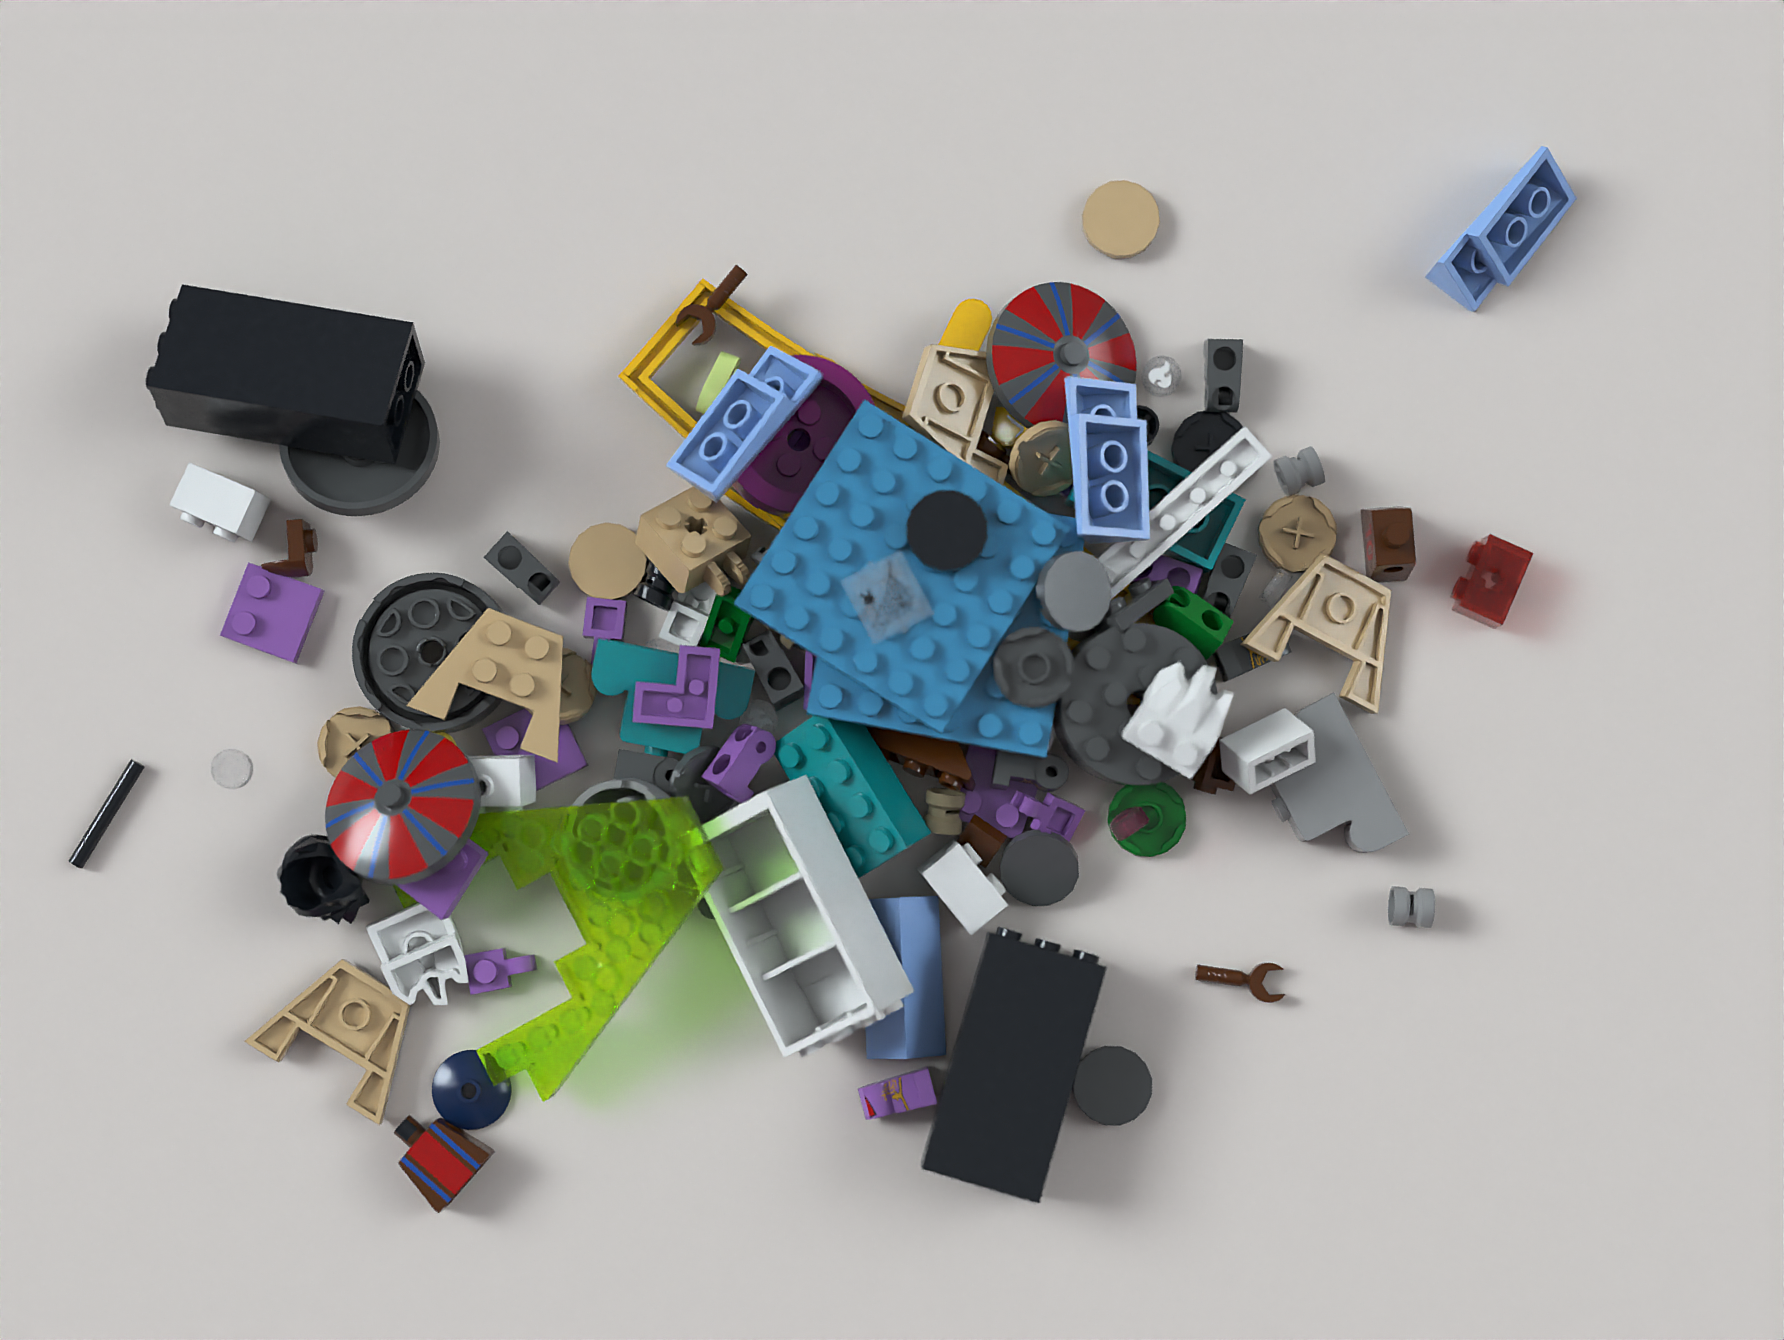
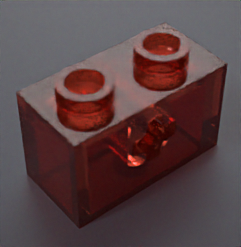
M1492 534L1484 537L1481 542L1475 540L1466 558V562L1471 564L1466 577L1460 576L1451 592L1450 598L1455 599L1451 610L1493 629L1502 626L1533 556V552ZM1488 572L1492 573L1491 580L1496 583L1489 588L1485 587L1486 580L1481 577Z

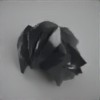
M311 834L300 838L285 853L282 865L278 868L277 878L281 882L280 893L286 898L287 904L298 915L320 917L323 921L332 919L337 924L343 918L352 924L359 908L370 901L361 886L363 878L353 872L338 858L327 836Z

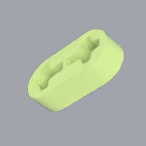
M724 351L720 352L700 393L696 406L697 412L704 414L736 370L739 369L740 357Z

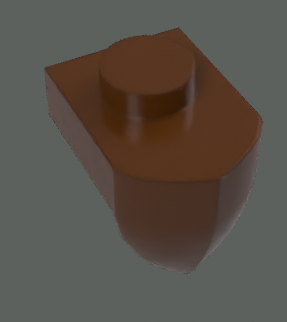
M303 519L286 520L289 559L261 564L262 569L287 577L310 576L313 570L312 552H317L318 550L316 530L310 529V524Z

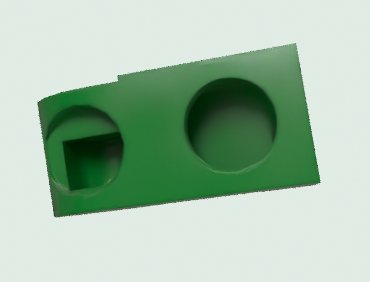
M1171 586L1174 593L1156 606L1153 612V619L1156 625L1170 629L1186 638L1207 661L1223 643L1234 621L1197 594H1193L1184 587Z

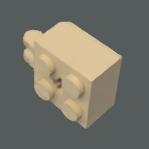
M693 486L641 514L635 543L677 592L686 593L701 583L706 582L712 590L714 589L715 593L725 596L731 591V583L726 575L723 574L724 570L740 586L746 584L751 577L748 568L743 564L742 560L746 559L752 535L721 500L716 503Z

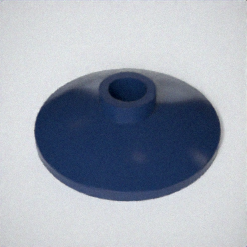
M464 1050L451 1055L439 1066L432 1083V1098L438 1113L447 1122L465 1130L481 1129L497 1121L506 1111L512 1093L511 1079L505 1066L495 1056L481 1050ZM466 1083H471L476 1087V1095L473 1098H467L463 1094V1086Z

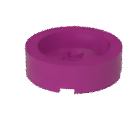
M790 355L823 374L821 383L733 484L735 490L752 506L779 516L782 519L789 518L862 402L866 400L875 406L868 391L854 375L840 365L820 357ZM793 430L802 431L809 436V446L805 450L795 451L788 445L787 436Z

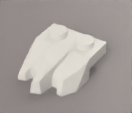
M1180 662L1175 663L1158 672L1143 694L1144 701L1122 731V738L1191 779L1219 737L1233 692L1223 690L1216 695L1211 693L1210 687L1217 668L1202 666L1188 680L1184 677V666Z
M417 903L366 926L367 932L381 960V969L392 994L407 1004L412 1005L416 1001L417 991L424 989L434 1005H448L445 990L446 979L452 978L458 984L469 982L461 940L451 915L449 918L441 920L423 905Z

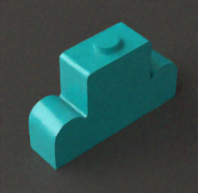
M598 637L591 669V679L595 688L607 696H616L627 690L619 729L621 740L645 746L644 753L663 757L668 756V751L686 754L699 747L703 728L632 722L636 681L676 684L679 653ZM719 662L714 711L718 717L735 719L746 711L755 675L753 668Z

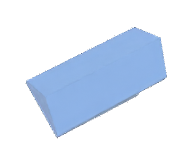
M1541 146L1425 276V278L1469 311H1476L1496 283L1506 286L1512 283L1577 199L1547 147Z
M770 345L749 375L739 369L736 370L666 466L717 503L818 387L823 374Z
M1066 377L1065 389L1078 535L1089 544L1150 539L1146 420L1137 419L1136 384Z
M938 896L869 899L915 992L901 999L904 1007L865 1027L867 1059H912L946 1055Z

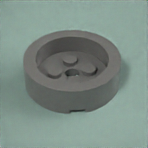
M421 573L402 578L387 586L373 598L374 601L367 608L362 619H359L352 643V662L360 689L377 711L393 722L412 730L453 733L474 726L489 716L503 701L502 699L459 684L446 720L406 706L487 608L505 614L494 599L465 579L444 573ZM431 641L439 642L444 648L442 658L435 664L427 663L422 656L424 646Z

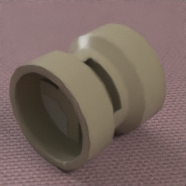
M947 788L926 789L925 802L928 804V813L923 816V820L931 833L943 835L961 834L962 820L959 817L960 809L965 805L966 794L964 792H957Z

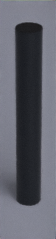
M133 759L129 761L68 860L71 864L81 869L84 867L145 766Z

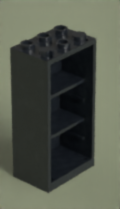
M181 285L177 299L174 298L169 307L170 321L167 330L162 332L158 339V356L155 365L150 366L146 375V387L150 391L156 408L159 410L166 426L396 464L425 365L413 322Z
M997 927L996 934L990 932L986 934L920 1161L921 1169L1039 1204L1107 967L1098 965L1100 956L1074 949L1071 957L1059 953L1061 947L1059 944L1039 938L1035 939L1034 945L1020 941L1022 933Z

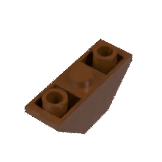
M876 727L868 729L887 762L890 760L901 764L905 772L919 778H924L925 774L938 778L939 784L950 790L960 792L961 788L973 792L976 784L958 742Z

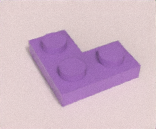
M679 645L676 684L636 681L632 722L713 729L720 648Z

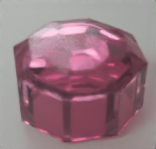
M1134 806L1116 815L1111 821L1109 828L1116 839L1122 841L1147 825L1149 818L1141 807Z

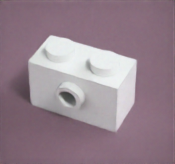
M189 462L169 505L183 512L180 517L181 520L199 528H202L204 523L207 522L216 526L213 531L214 534L235 543L238 536L252 542L271 499L256 490Z
M1286 708L1219 739L1222 771L1249 794L1316 762L1314 731Z
M466 755L474 766L480 783L481 805L479 813L486 812V807H498L499 813L502 814L523 812L524 805L537 802L535 755Z
M952 839L920 865L917 870L967 932L972 935L1008 906L1001 897L1006 892V889L993 873L985 877L977 867L982 859L968 842L961 847L956 840Z

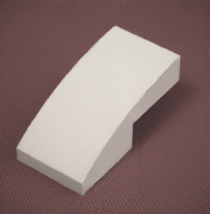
M703 582L686 593H679L677 599L672 603L658 637L678 646H698L716 596L714 589L712 590L706 582Z

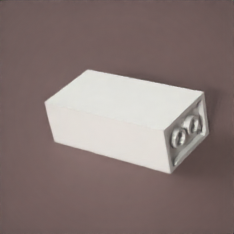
M807 775L768 789L682 836V852L783 1057L797 1051L804 1057L830 1042H836L850 1035L861 1027H867L883 1019L886 1015L904 1007L901 999L915 992Z

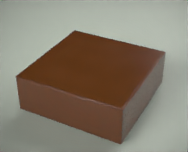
M974 814L957 839V842L961 847L968 842L982 859L979 864L986 868L1008 836Z

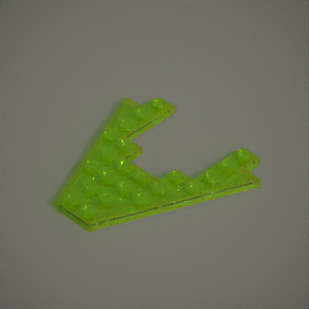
M687 796L479 813L475 828L469 839L489 853L482 866L500 856L517 890L525 888L542 877L551 874L586 943L554 961L572 998L476 1050L494 1086L526 1069L542 1102L554 1097L724 870ZM392 885L403 908H408L418 903L400 887Z

